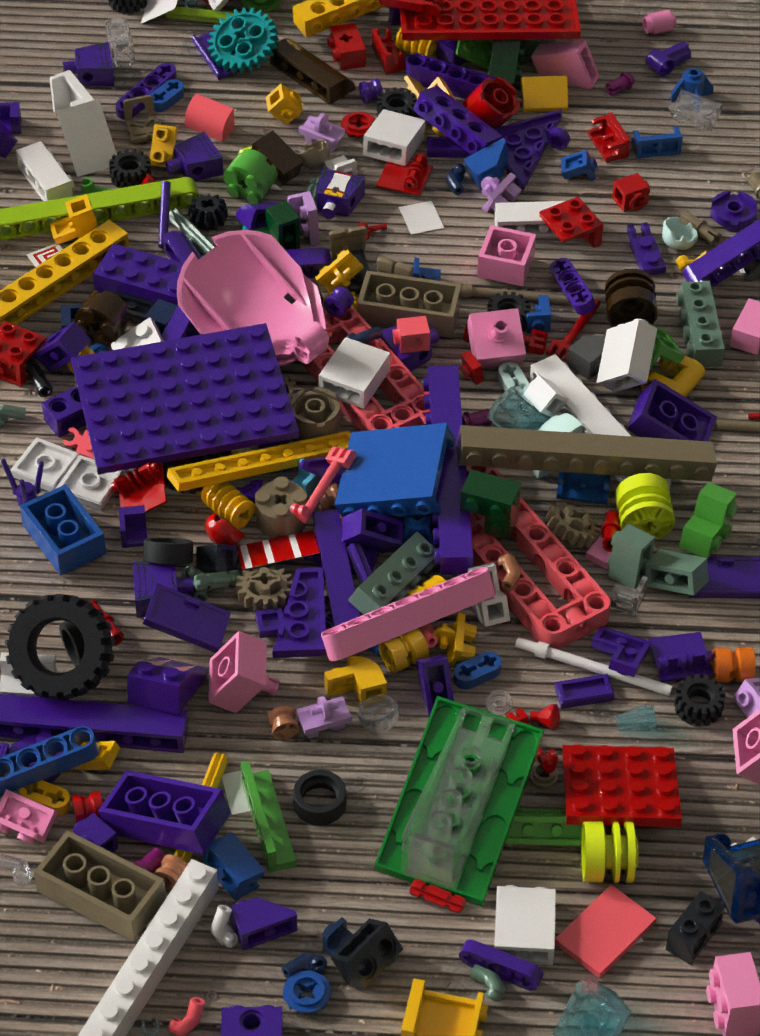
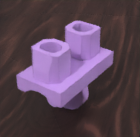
M321 113L318 117L310 115L305 124L300 125L298 133L305 135V142L310 144L321 139L326 140L330 145V152H333L338 147L339 140L345 135V129L328 122V115Z
M510 172L500 184L497 177L492 178L488 176L481 181L482 194L485 196L489 195L488 201L484 204L482 210L487 213L491 208L495 210V203H510L502 197L503 195L512 202L517 199L522 189L513 183L516 178L513 173Z
M324 696L317 698V704L296 709L299 723L304 734L309 739L319 736L322 730L329 728L335 731L345 728L346 723L352 722V715L347 709L343 696L331 700H326Z

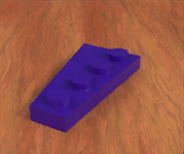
M323 567L296 569L289 592V600L284 609L282 624L279 626L277 641L272 650L273 658L327 656L321 633L326 630Z

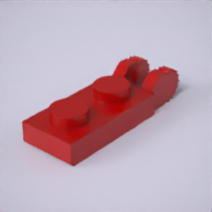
M379 0V5L424 12L428 16L439 15L444 4V0Z

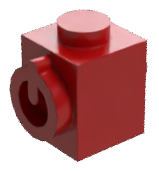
M639 173L623 177L614 181L612 199L623 212L631 209L639 210L648 204L650 200L648 197L650 186Z

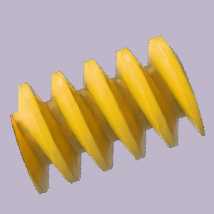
M400 28L395 39V46L399 51L405 52L408 55L417 53L437 59V41L402 40Z
M228 481L204 486L202 490V502L217 513L220 518L227 520L238 530L245 527L255 513V504Z

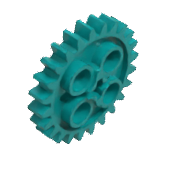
M244 7L241 13H238L235 9L234 15L231 16L226 13V20L219 18L221 24L213 25L216 32H209L211 39L207 41L210 46L208 50L213 61L217 63L218 67L222 66L225 71L231 69L232 73H235L239 69L241 74H243L245 68H248L252 72V66L256 65V67L260 68L259 62L267 63L266 56H273L271 49H277L275 43L279 41L277 28L274 21L270 19L268 14H263L262 10L256 13L254 8H251L247 12Z

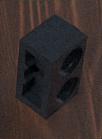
M700 891L668 931L666 950L691 965L721 927L725 905Z
M369 918L330 958L347 985L365 989L373 984L376 977L395 961L396 956L403 948L387 922Z

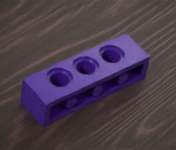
M437 85L420 91L413 110L470 155L502 139L503 136Z

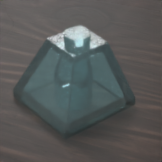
M519 386L510 387L496 399L487 415L499 428L539 430L551 418L539 412L523 395L525 391Z
M589 977L578 981L553 1035L620 1036L632 1011L615 991Z

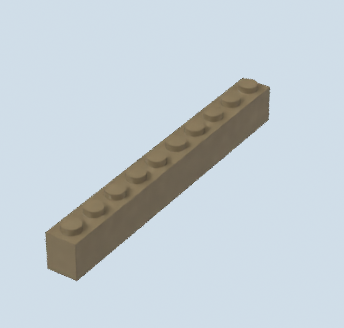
M460 425L456 443L458 463L462 466L617 476L652 473L664 479L712 481L717 466L713 442Z

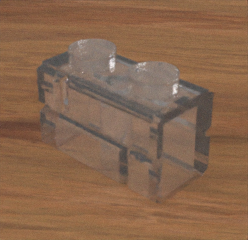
M124 17L107 19L105 21L106 41L109 42L113 67L135 64L134 45L127 19Z

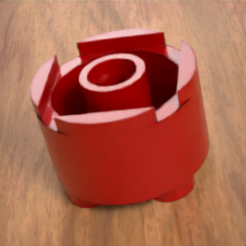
M488 77L469 95L466 108L494 129L503 126L519 110L520 101L516 99L515 95L517 92L507 80L500 77L496 79Z

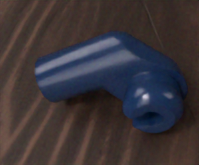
M457 164L446 176V181L455 195H459L464 191L460 182L463 180L467 169L462 164Z
M377 326L358 334L350 333L347 338L368 344L380 339L383 332Z
M304 953L283 965L281 969L287 979L300 971H314L322 974L327 967V961L323 956Z

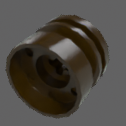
M624 269L617 271L608 278L605 283V300L607 303V320L610 326L616 327L619 324H625L635 319H643L653 325L657 320L658 307L655 282L652 276L643 270Z

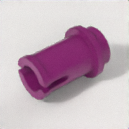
M623 72L620 74V77L605 84V87H609L606 91L610 96H614L624 89L632 88L635 80L631 73Z
M489 408L473 413L467 411L462 415L463 425L482 426L493 423V414Z
M154 847L139 862H133V864L153 873L161 865L165 855L160 849Z

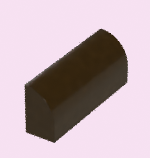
M282 39L276 42L277 49H271L273 56H270L271 65L329 105L356 90L352 80L292 39Z

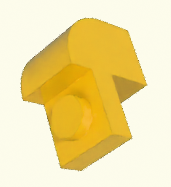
M87 194L65 202L69 216L49 224L56 245L77 237L81 238L97 227L96 216Z
M349 656L347 657V666L324 672L325 691L328 697L354 690L360 706L387 700V682L380 667L369 658Z

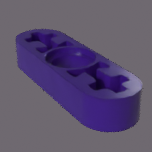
M475 940L465 941L459 953L460 960L467 966L472 968L475 964L496 972L502 980L526 990H536L544 976L543 971L537 965Z

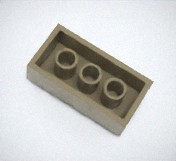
M367 270L357 302V312L370 326H378L380 328L397 326V319L426 316L429 330L434 328L439 336L452 338L461 306L462 284Z
M68 830L34 871L37 892L132 941H135L166 899L163 878Z

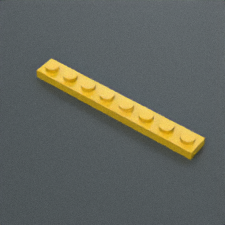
M350 431L172 467L168 468L167 478L176 490L180 492L297 467L298 462L302 458L326 457L334 446L340 449H348L351 433Z

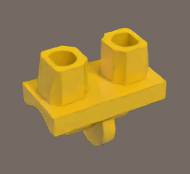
M154 124L150 152L152 166L166 167L165 162L174 159V146L176 145L178 127Z
M343 250L337 255V259L328 266L325 265L319 270V274L315 278L329 293H332L336 287L349 286L351 284L349 280L364 267L349 250Z
M459 612L456 615L455 623L450 626L444 623L433 631V634L438 639L437 644L440 645L439 647L447 649L446 658H448L450 667H454L457 661L463 662L474 657L476 650L475 646L465 644L464 641L473 642L477 634V626L466 623V614Z

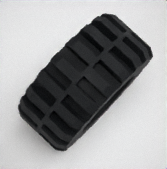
M66 594L41 596L38 600L30 601L26 604L24 610L17 612L14 616L16 618L14 624H10L7 630L10 636L9 640H5V648H8L9 651L6 660L7 664L12 665V675L15 679H19L22 682V687L33 691L34 695L59 700L70 699L88 693L90 689L96 688L101 683L102 677L107 676L110 671L108 666L114 660L115 654L112 653V646H115V637L111 636L110 631L113 629L110 622H106L104 613L100 609H96L93 603L78 596ZM54 621L72 623L81 631L84 638L85 649L81 662L74 669L64 673L48 670L42 665L37 655L36 645L38 636L46 625Z

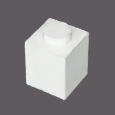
M540 375L529 384L527 390L523 393L539 412L549 417L555 416L569 400L552 381Z

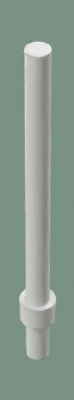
M518 637L515 644L516 648L535 653V657L542 659L548 657L601 675L608 674L611 678L670 696L672 692V685L637 674L634 677L621 675L617 671L608 669L609 665L552 648L550 644L542 641L536 643Z

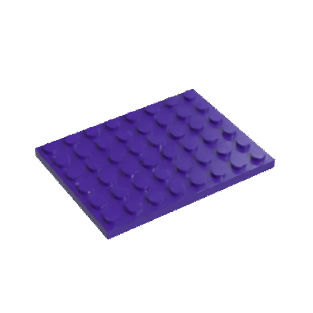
M266 323L71 358L98 475L142 467L148 462L159 464L299 438V429Z

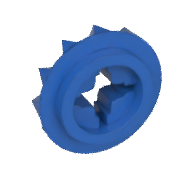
M300 971L293 974L285 982L283 988V998L288 1004L289 1009L298 1011L300 1015L303 1013L314 1015L317 1010H324L331 996V988L327 979L314 971ZM301 990H304L305 992H309L310 990H313V991H312V997H313V998H310V997H308V996H306V997H304V998H301V997H302V991H301Z

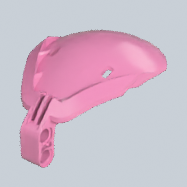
M252 230L227 231L211 237L216 244L215 248L207 252L199 260L192 252L183 264L177 281L178 306L200 335L266 323L279 367L288 365L295 360L309 364L327 350L329 336L325 331V318L318 286L302 273L301 267L272 235ZM287 294L296 300L293 304L284 298Z

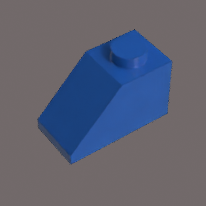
M502 138L464 159L467 174L480 191L483 190L481 181L485 177H497L499 181L501 180L509 158L506 140Z

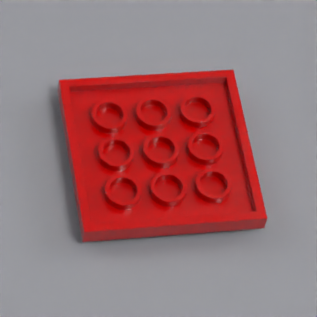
M578 744L562 746L566 825H582L583 822H603L604 826H612L613 822H619V826H624L625 822H633L634 826L681 828L682 814L674 748L662 746H582Z

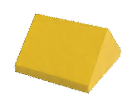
M567 76L521 78L520 89L523 112H546L560 109L568 111Z

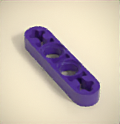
M171 63L158 65L116 102L117 117L125 120L124 100L135 98L136 96L150 95L168 80L177 79L176 67ZM150 84H158L154 87L148 86ZM139 102L133 106L132 118L145 108L144 103Z
M559 258L550 264L553 278L575 312L579 315L592 312L596 307L593 295L568 258Z

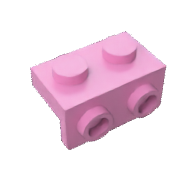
M6 789L0 801V831L8 834L11 829L19 833L17 838L33 844L34 840L44 844L58 812Z

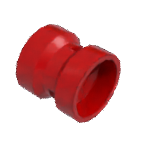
M100 790L91 792L89 798L83 797L80 794L72 796L76 823L86 819L92 813L102 819L98 812L103 804Z

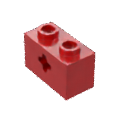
M356 23L330 26L327 45L329 49H332L333 61L338 63L340 70L366 67V48Z

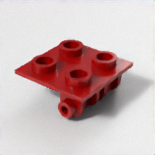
M422 152L415 155L414 161L409 160L406 166L387 162L376 187L421 196L433 165L428 164L427 155Z
M148 462L142 467L135 468L133 473L131 471L127 472V477L123 475L115 478L114 482L111 483L112 490L114 492L119 491L120 507L144 505L146 513L167 503L162 463Z

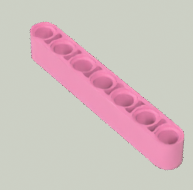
M484 567L472 570L325 630L321 633V637L329 660L337 661L495 596L496 592L489 569Z

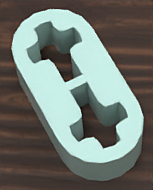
M512 362L501 364L498 369V380L508 398L515 403L527 401L528 399L523 393L527 390L529 382L521 368Z

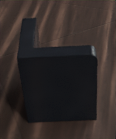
M224 544L197 546L196 568L203 573L237 570V546Z

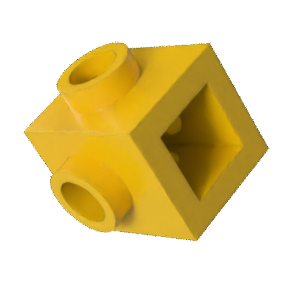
M280 84L266 97L268 112L276 120H281L287 125L292 120L298 118L303 112L301 96L295 90L291 91L283 84Z

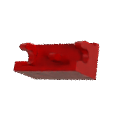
M378 28L372 29V49L385 74L405 71V56L401 51L397 50L392 40L390 29L386 28V35L384 37H380Z
M610 112L608 115L591 120L593 125L601 123L599 127L589 129L588 136L604 161L607 163L628 158L630 139L614 114Z

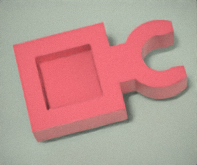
M69 428L68 431L75 435L72 441L63 440V443L70 449H76L75 452L80 455L94 459L87 429L82 435L77 429Z

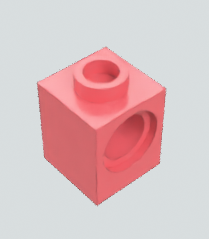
M426 316L397 319V329H393L394 344L399 345L401 354L430 350V330Z

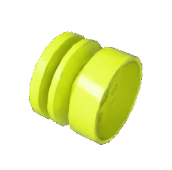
M639 473L629 476L620 482L616 488L615 498L619 511L621 530L627 524H630L655 536V540L669 534L675 525V515L667 481L656 474Z
M583 822L581 837L583 882L603 883L605 871L611 870L613 882L619 883L620 872L623 870L625 883H633L639 856L638 839L633 822H625L623 835H620L619 822H613L611 835L605 834L603 822Z

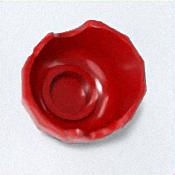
M212 513L205 521V530L214 544L236 545L245 536V533L240 532L227 520L221 519L217 513Z

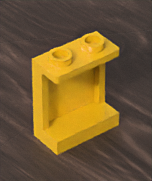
M413 978L401 1028V1036H483V1030H479L480 1022H486L489 1004H484L483 992H478L477 999L425 990V980Z

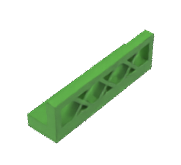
M249 761L241 762L242 785L268 873L297 867L296 857L269 770L252 773Z
M518 808L505 844L581 846L582 825H566L565 809Z

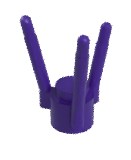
M2 458L1 463L11 484L12 492L17 497L18 505L20 506L37 498V494L41 493L40 485L44 462H39L34 485L30 482H25L23 479L17 485L6 459Z

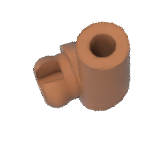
M505 554L500 556L497 561L498 566L502 565L500 569L506 570L501 586L507 591H512L521 575V569L515 556Z

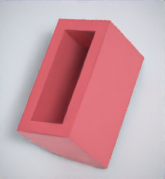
M196 93L186 110L185 127L199 133L205 132L207 136L223 142L235 130L234 108Z

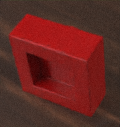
M468 350L461 354L462 365L460 369L466 379L470 378L475 385H478L484 381L482 365Z

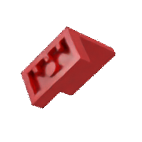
M579 196L540 211L539 216L563 243L582 236L593 248L602 245L604 224Z
M3 322L0 325V379L22 387L26 383L25 363L46 342L45 336L9 322Z

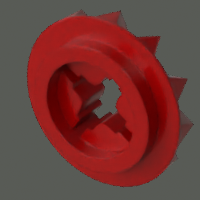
M352 112L342 118L341 127L345 129V134L348 137L356 136L358 139L359 137H364L376 119L365 112Z

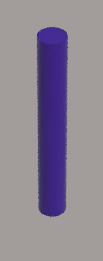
M163 181L161 184L158 247L163 249V234L167 233L169 229L171 182Z

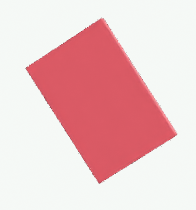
M611 884L555 938V945L600 979L656 924V917Z

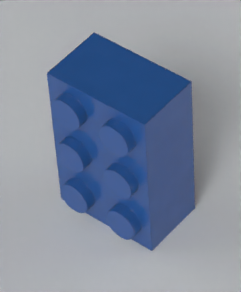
M66 484L20 505L23 527L60 576L106 554L104 533Z

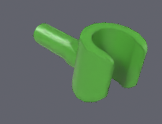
M89 177L83 178V185H80L83 194L112 190L95 186L93 180Z

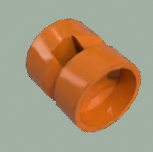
M737 647L735 651H731L730 648L713 649V678L717 680V683H731L732 679H736L740 683L744 682L745 679L755 678L756 663L753 647Z

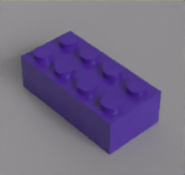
M113 243L93 273L95 291L98 290L97 293H103L105 290L113 293L118 291L153 302L162 299L178 305L177 281L184 263Z
M129 770L125 771L98 810L102 821L112 828L117 836L203 855L231 814L222 789Z

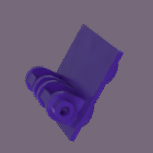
M701 632L648 638V641L651 642L650 648L661 682L686 679L687 676L694 678V674H699V677L714 675L710 663L713 662L712 651L706 650Z

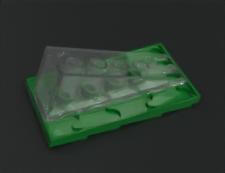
M437 696L374 864V871L388 874L410 883L415 879L426 882L427 886L432 884L451 892V896L456 894L464 897L470 903L483 906L509 835L510 827L527 785L528 777L539 751L544 729Z

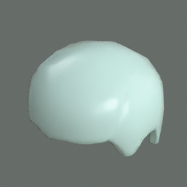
M669 217L663 223L662 239L670 248L686 250L690 249L697 242L698 232L692 227L691 223L683 225L679 217Z

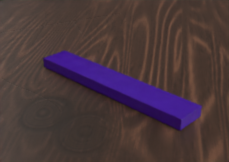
M337 509L313 511L315 533L320 551L333 627L359 617L360 614L359 610L348 601L355 589L346 544L342 542L340 514Z

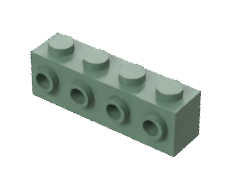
M710 281L681 282L680 292H676V305L681 306L679 318L680 323H684L683 338L688 340L686 346L687 356L701 363L703 367L722 366L725 347Z
M417 531L354 591L348 601L364 615L391 604L393 600L395 602L401 600L408 593L405 590L407 587L412 590L422 579L421 573L427 575L437 565L434 562L435 548Z

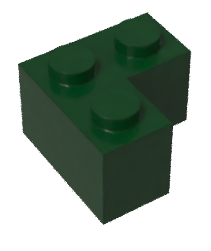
M494 40L489 68L490 76L503 78L512 86H516V82L521 80L522 68L519 66H521L522 61H526L527 48L522 40Z
M284 201L267 207L266 226L252 231L272 235L285 250L300 249V218L290 204Z
M471 469L461 490L460 509L484 515V533L509 540L519 518L521 483Z

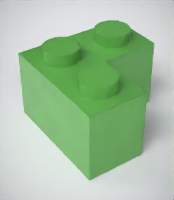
M708 482L698 495L694 515L683 527L678 548L707 559L713 551L717 552L722 544V540H727L731 533L732 525H729L737 511L738 504H735L737 493Z

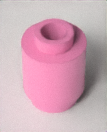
M670 10L648 13L642 19L644 32L655 35L673 31L674 26H676L674 13H671Z

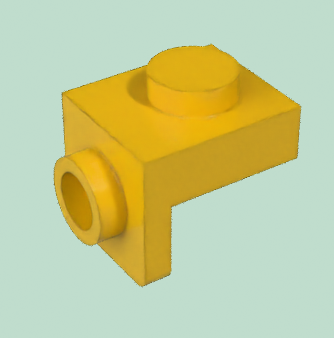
M90 741L84 742L80 746H85ZM98 741L100 745L99 755L95 759L79 765L81 769L110 770L120 750L116 741Z

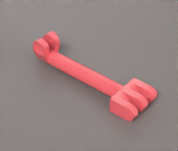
M335 446L331 448L325 458L330 466L305 506L293 503L290 507L291 513L298 520L307 523L340 468H350L356 458V452L344 448L340 449Z

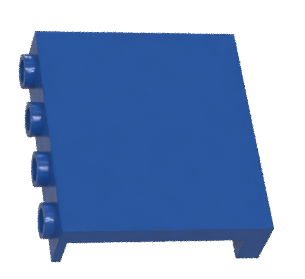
M439 423L351 432L347 450H354L356 458L349 469L343 468L335 501V507L341 517L360 509L388 517L441 513V508L436 500L446 448L454 447L455 437L448 424Z

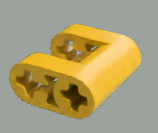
M685 356L680 364L672 360L667 362L660 358V368L674 378L671 380L652 371L648 374L647 383L641 384L640 387L643 390L654 379H657L674 391L687 397L704 377L705 369L701 363L688 356Z

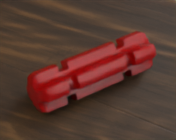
M415 879L412 882L409 891L412 896L417 898L422 896L424 897L423 900L444 909L447 906L449 911L457 914L461 913L466 902L464 897L456 894L451 896V892L432 884L427 886L426 882Z

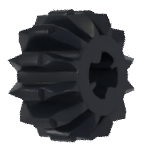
M209 193L207 196H203L200 194L199 198H192V203L189 204L188 215L190 216V221L199 230L205 228L206 231L211 228L217 230L218 226H224V222L228 217V209L225 199H220L219 195L211 196Z

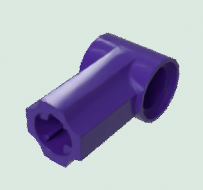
M683 41L663 51L658 48L651 50L645 62L656 73L664 77L670 74L674 66L691 59L692 52L689 49V45Z

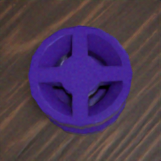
M378 78L372 79L368 83L365 81L359 83V92L364 104L370 103L374 99L377 100L383 91Z
M336 287L331 295L325 299L324 307L330 315L340 318L354 304V297L346 288Z

